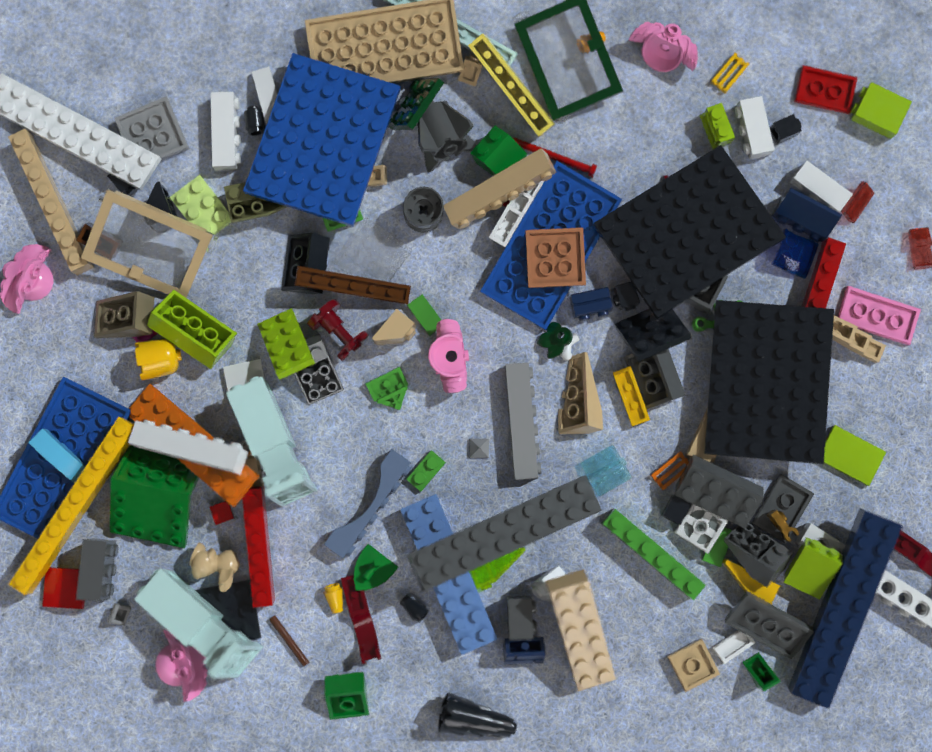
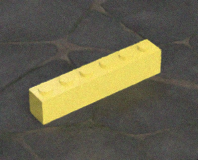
M482 33L468 45L538 137L555 125L485 34Z

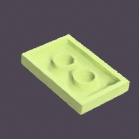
M198 175L170 196V199L188 222L207 229L206 232L213 236L231 223L228 210L201 175Z

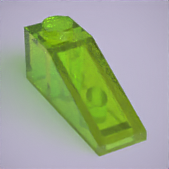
M521 547L471 570L476 589L481 588V591L491 588L492 583H495L526 551L525 547Z

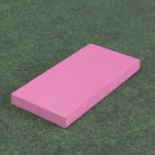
M847 286L837 317L858 326L857 329L909 346L921 309Z

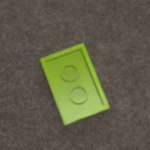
M833 425L825 440L824 463L862 484L870 486L886 452Z

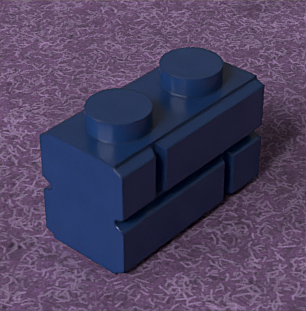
M608 287L570 295L574 319L579 318V321L591 319L590 316L596 314L598 317H604L613 310Z
M544 637L504 639V665L544 662L546 656Z

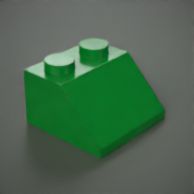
M496 125L470 153L476 164L493 176L528 155L509 134Z
M364 672L325 676V699L330 720L369 715Z

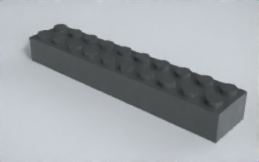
M584 475L411 552L406 556L423 592L602 511L587 476Z

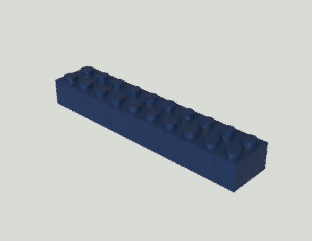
M859 509L842 551V565L827 588L812 626L814 633L805 643L788 686V690L792 695L827 709L830 708L903 527L902 524L865 509Z

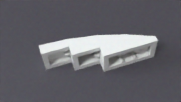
M270 66L251 71L266 125L278 95Z
M544 181L537 183L532 190L523 191L516 199L510 201L490 234V239L504 247L507 246Z

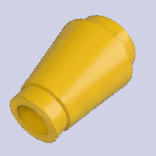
M339 583L326 585L323 593L332 613L342 612V587H340Z

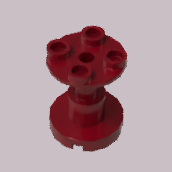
M332 299L319 309L320 312L317 315L314 314L307 324L312 330L322 326L330 335L334 333L345 347L338 353L337 357L343 361L349 356L351 350L355 352L362 346L361 342L369 334L363 331L353 338L342 326L344 324L343 320L336 314L341 306L336 299Z

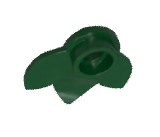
M551 322L546 329L547 332L541 334L537 340L539 346L548 348V359L559 356L563 352L564 346L569 345L573 339L571 330L562 327L557 322Z

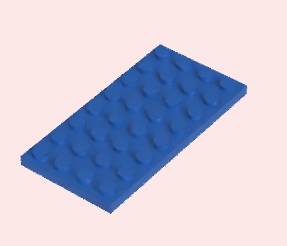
M558 161L554 165L556 173L552 175V178L543 183L480 290V293L544 330L549 326L571 286L528 288L525 231L583 228L586 262L601 237L593 223L617 209L622 201V198Z
M63 376L30 440L42 428L48 429L87 466L117 418L122 417L129 420L131 410ZM28 443L0 495V520L39 539L75 483L56 469Z

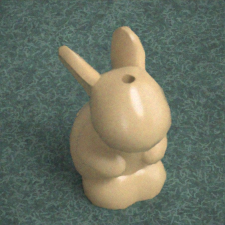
M200 542L196 545L190 559L191 573L195 579L207 577L215 572L219 573L218 585L221 592H226L231 587L233 575L240 566L237 553L232 549L225 550L217 555L215 549L211 548L209 551H206V547Z

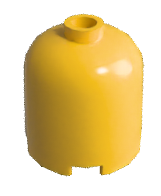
M167 339L135 343L137 366L141 367L139 375L142 381L171 375L177 371L182 355L181 350L176 349L173 343Z

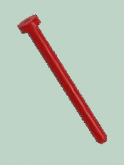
M512 137L521 148L533 153L542 148ZM542 148L550 159L589 173L588 176L593 178L597 165L593 164L590 166Z

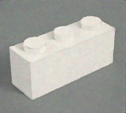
M762 96L740 100L735 107V116L737 119L739 118L741 124L739 125V133L741 137H744V153L748 154L749 159L771 155L775 149Z
M806 161L789 182L794 190L800 193L803 192L808 197L837 212L842 210L853 195L809 161Z

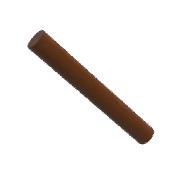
M274 615L269 621L302 666H306L309 660L276 615Z

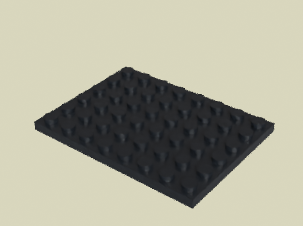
M722 145L593 223V226L656 319L786 238Z
M716 300L704 454L824 464L834 309Z

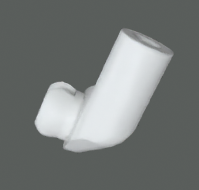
M575 333L572 334V342L564 346V350L560 354V357L565 361L572 358L571 346L579 341Z

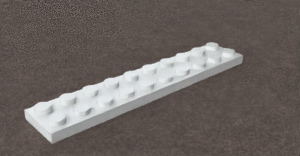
M0 73V116L142 191L162 160L160 156Z

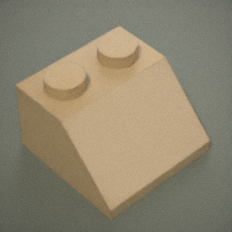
M396 309L372 337V340L376 345L410 341L416 334L415 323Z

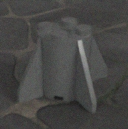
M432 101L417 123L418 145L421 151H424L425 166L429 173L433 172L442 161L449 160L450 155L455 154L457 156L463 151H472L477 146L476 142L467 134L474 127L471 120L449 106L447 101L435 103Z

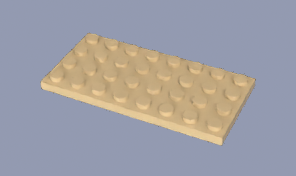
M424 0L305 20L311 59L390 83L464 72L454 0Z

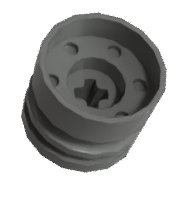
M425 186L416 187L410 191L405 197L403 205L405 222L416 232L426 233L436 229L441 223L444 210L443 199L440 194L433 188ZM420 209H422V210H425V209H426V210H427V214L425 215V214L423 213V214L420 215Z

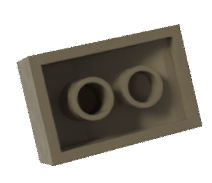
M136 291L98 300L96 303L94 337H140L152 334V329L147 324L151 312L154 310V297Z

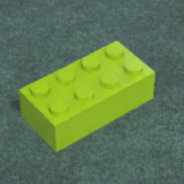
M175 290L151 312L147 324L149 328L209 369H212L228 351L237 335L234 330Z

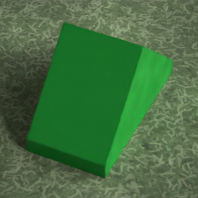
M759 652L742 662L759 690L765 692L781 682Z

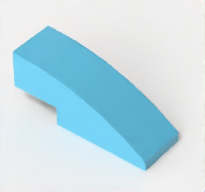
M42 428L28 442L73 483L77 481L86 467L48 429Z

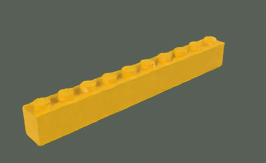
M122 417L117 418L8 585L24 595L34 592L129 447L128 441L134 427L133 423Z

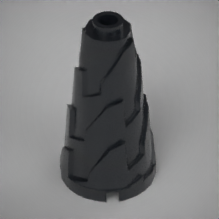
M446 693L441 706L443 707L442 714H439V733L461 736L466 734L479 737H510L511 734H515L517 723L514 722V719L493 711L489 707L476 704L472 700L452 693Z

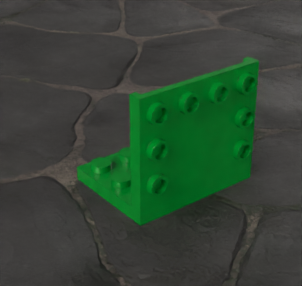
M130 444L111 477L110 533L186 548L188 542L190 496L199 477L175 457L137 448Z

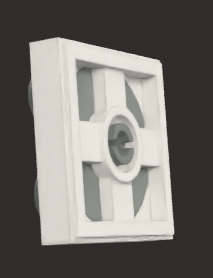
M692 504L682 524L677 527L674 533L708 554L727 525L728 520Z

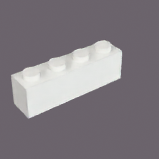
M211 92L212 167L215 171L238 170V165L241 164V155L237 151V146L241 145L240 135H237V128H240V117L237 116V109H240L239 98H236L234 92Z

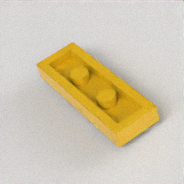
M631 366L613 372L632 427L650 421Z

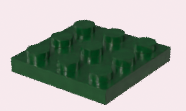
M440 78L415 80L410 85V91L407 96L405 95L400 100V106L397 111L392 113L388 127L392 130H413L444 82Z

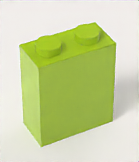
M870 82L867 87H862L858 95L860 100L851 109L850 113L853 115L850 120L892 139L897 134L912 101Z
M806 537L785 572L784 583L820 600L842 565V554L836 549L822 545L815 539L811 540Z

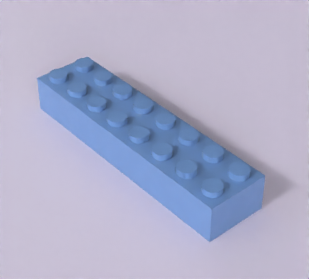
M437 494L400 509L417 550L453 534ZM466 572L433 588L461 655L498 640L470 572Z

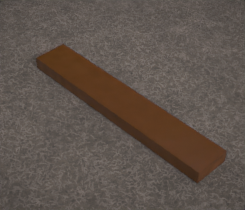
M297 266L294 283L296 286L407 305L411 290L409 285Z

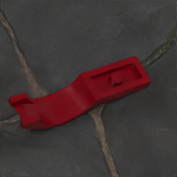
M901 531L893 550L932 577V553L927 547Z
M354 575L341 578L350 618L358 640L362 665L367 664V660L374 658L381 660L378 638L365 591H356Z

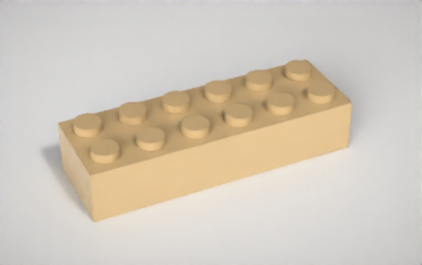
M584 569L547 580L546 585L578 692L616 680L590 582Z

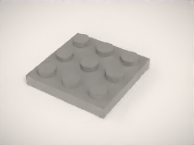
M167 96L114 118L122 137L160 156L162 160L189 149Z

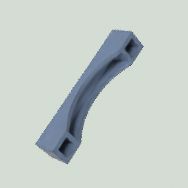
M391 449L381 463L380 486L371 506L355 521L334 529L324 545L341 558H344L346 555L350 557L356 548L353 546L356 540H362L367 533L364 529L368 523L371 525L378 517L376 514L380 507L384 509L389 502L387 497L390 492H396L400 486L398 481L402 475L406 477L412 469L410 467L411 462Z

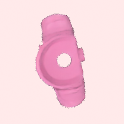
M648 21L641 24L631 33L629 41L643 44V59L652 69L660 72H669L676 69L681 62L691 71H694L698 61L697 46L691 42L688 36L681 35V28L677 24H668L664 27L661 23L655 22L652 24Z
M39 244L25 245L21 251L15 254L14 261H10L3 266L2 271L5 278L0 285V298L10 311L20 314L25 300H40L52 290L54 283L53 274L49 267L43 263L51 252L50 248Z
M443 319L436 325V340L429 348L428 360L431 367L436 371V375L440 374L443 390L446 393H458L467 387L466 361H469L468 350H464L462 332L458 322L452 319ZM447 352H456L457 359L454 362H449L446 359Z
M165 628L163 632L170 644L165 646L158 654L155 663L156 672L164 683L176 687L182 686L184 701H190L197 697L207 685V669L203 663L206 658L194 647L184 646Z

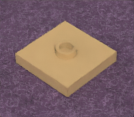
M702 638L667 655L685 692L720 675Z

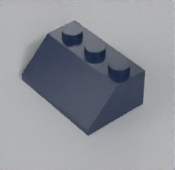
M790 188L781 197L772 216L775 217L778 223L792 226L795 232H804L809 235L811 240L823 242L830 235L842 214Z

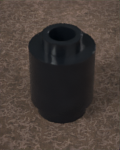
M258 106L248 107L244 111L245 126L248 134L252 136L263 134L265 125L262 109H259Z

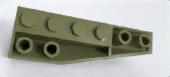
M246 182L224 186L232 224L270 216L287 208V206L245 194L243 189Z

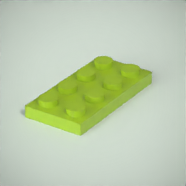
M292 308L257 324L279 380L315 364Z

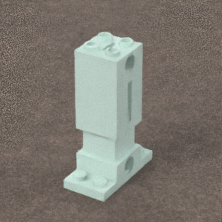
M257 376L248 380L247 384L232 387L226 394L252 456L261 462L266 477L262 479L266 486L264 491L267 497L283 507L316 492L315 484L311 481L306 468L297 461L292 449L296 447L268 382L263 377L259 378Z
M161 568L156 570L151 575V580L148 584L138 590V595L134 600L184 646L194 647L206 658L203 663L210 669L208 674L212 678H238L263 646L258 642H252L241 631H232L221 621L224 616L174 571Z

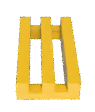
M734 53L712 79L711 83L723 93H726L749 66V63H745L742 57L739 58L738 54ZM734 60H736V64L731 68V70L726 74V76L721 80V82L718 83L717 80L719 79V77L724 73V71L729 67V65ZM741 64L743 67L729 82V84L726 87H723L722 85L736 70V68Z

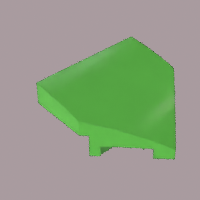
M399 366L365 383L374 401L397 410L401 409L408 388V382Z

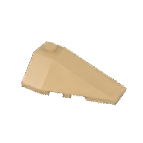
M583 352L573 355L569 360L566 380L569 382L566 392L563 391L562 398H565L564 408L559 409L558 412L559 434H590L603 430L602 409L588 353Z

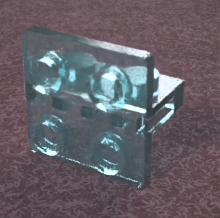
M614 445L580 463L598 496H602L632 478L625 466L627 463L624 457H620Z

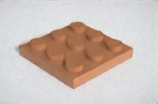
M583 228L525 231L528 288L586 286Z

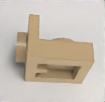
M475 55L466 56L463 63L464 72H460L458 81L476 86L483 64Z

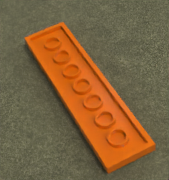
M152 384L145 388L129 408L131 410L129 417L133 421L143 422L144 420H149L158 427L164 424L172 427L174 431L183 429L189 431V435L195 436L196 433L207 436L208 440L215 438ZM178 459L233 507L237 505L259 478V475L245 463L242 473L239 475Z

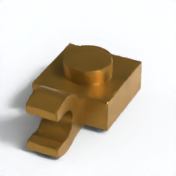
M772 510L766 514L777 530H780L786 541H791L788 537L790 531L796 536L799 535L796 528L788 527L789 525L786 523L787 518L781 511Z

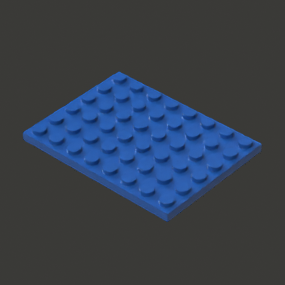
M292 53L243 192L354 227L401 86Z

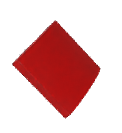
M49 567L45 574L42 607L84 609L85 600L76 599L79 569Z

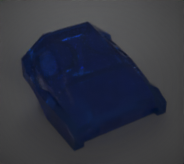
M785 229L783 233L786 238L779 243V249L776 251L777 254L771 265L806 279L819 244Z

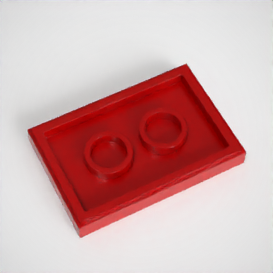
M803 65L794 102L850 114L858 77Z

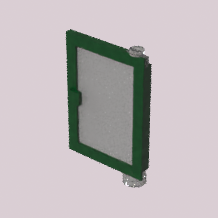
M565 0L532 16L530 11H524L513 17L514 25L553 122L557 121L558 124H562L569 120V115L623 92L587 0Z

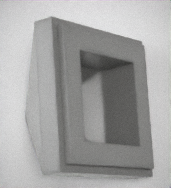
M470 439V458H489V439Z
M114 603L107 622L125 626L132 607Z

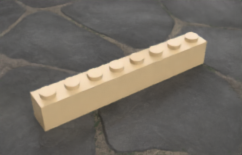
M23 129L8 136L70 271L75 275H79L94 268L93 263L81 258L85 246L76 241L79 233L33 135L28 130Z

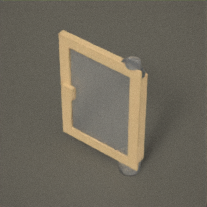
M109 188L106 192L102 191L98 200L102 204L81 258L168 295L175 290L187 298L205 253L212 254L219 236L206 231L207 229L119 191L115 192Z

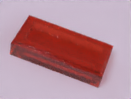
M860 182L851 198L841 210L850 223L856 222L875 194L867 182Z

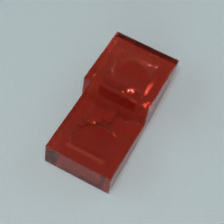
M929 227L910 229L909 243L914 270L932 268V239Z

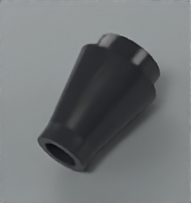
M408 595L399 603L412 620L418 623L429 612L426 609L427 606L410 598Z

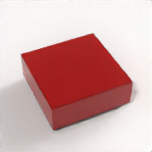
M227 501L209 507L215 525L235 519L231 506Z

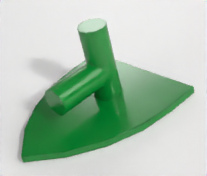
M367 544L359 555L354 568L356 591L369 590L380 586L394 574L398 566Z

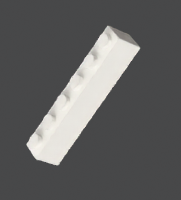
M144 420L143 422L135 421L128 443L137 448L239 475L242 473L248 452L243 450L240 444L231 442L230 445L224 444V440L218 438L208 440L207 436L196 433L195 436L189 435V431L183 429L174 431L172 427L164 424L158 427L149 420Z

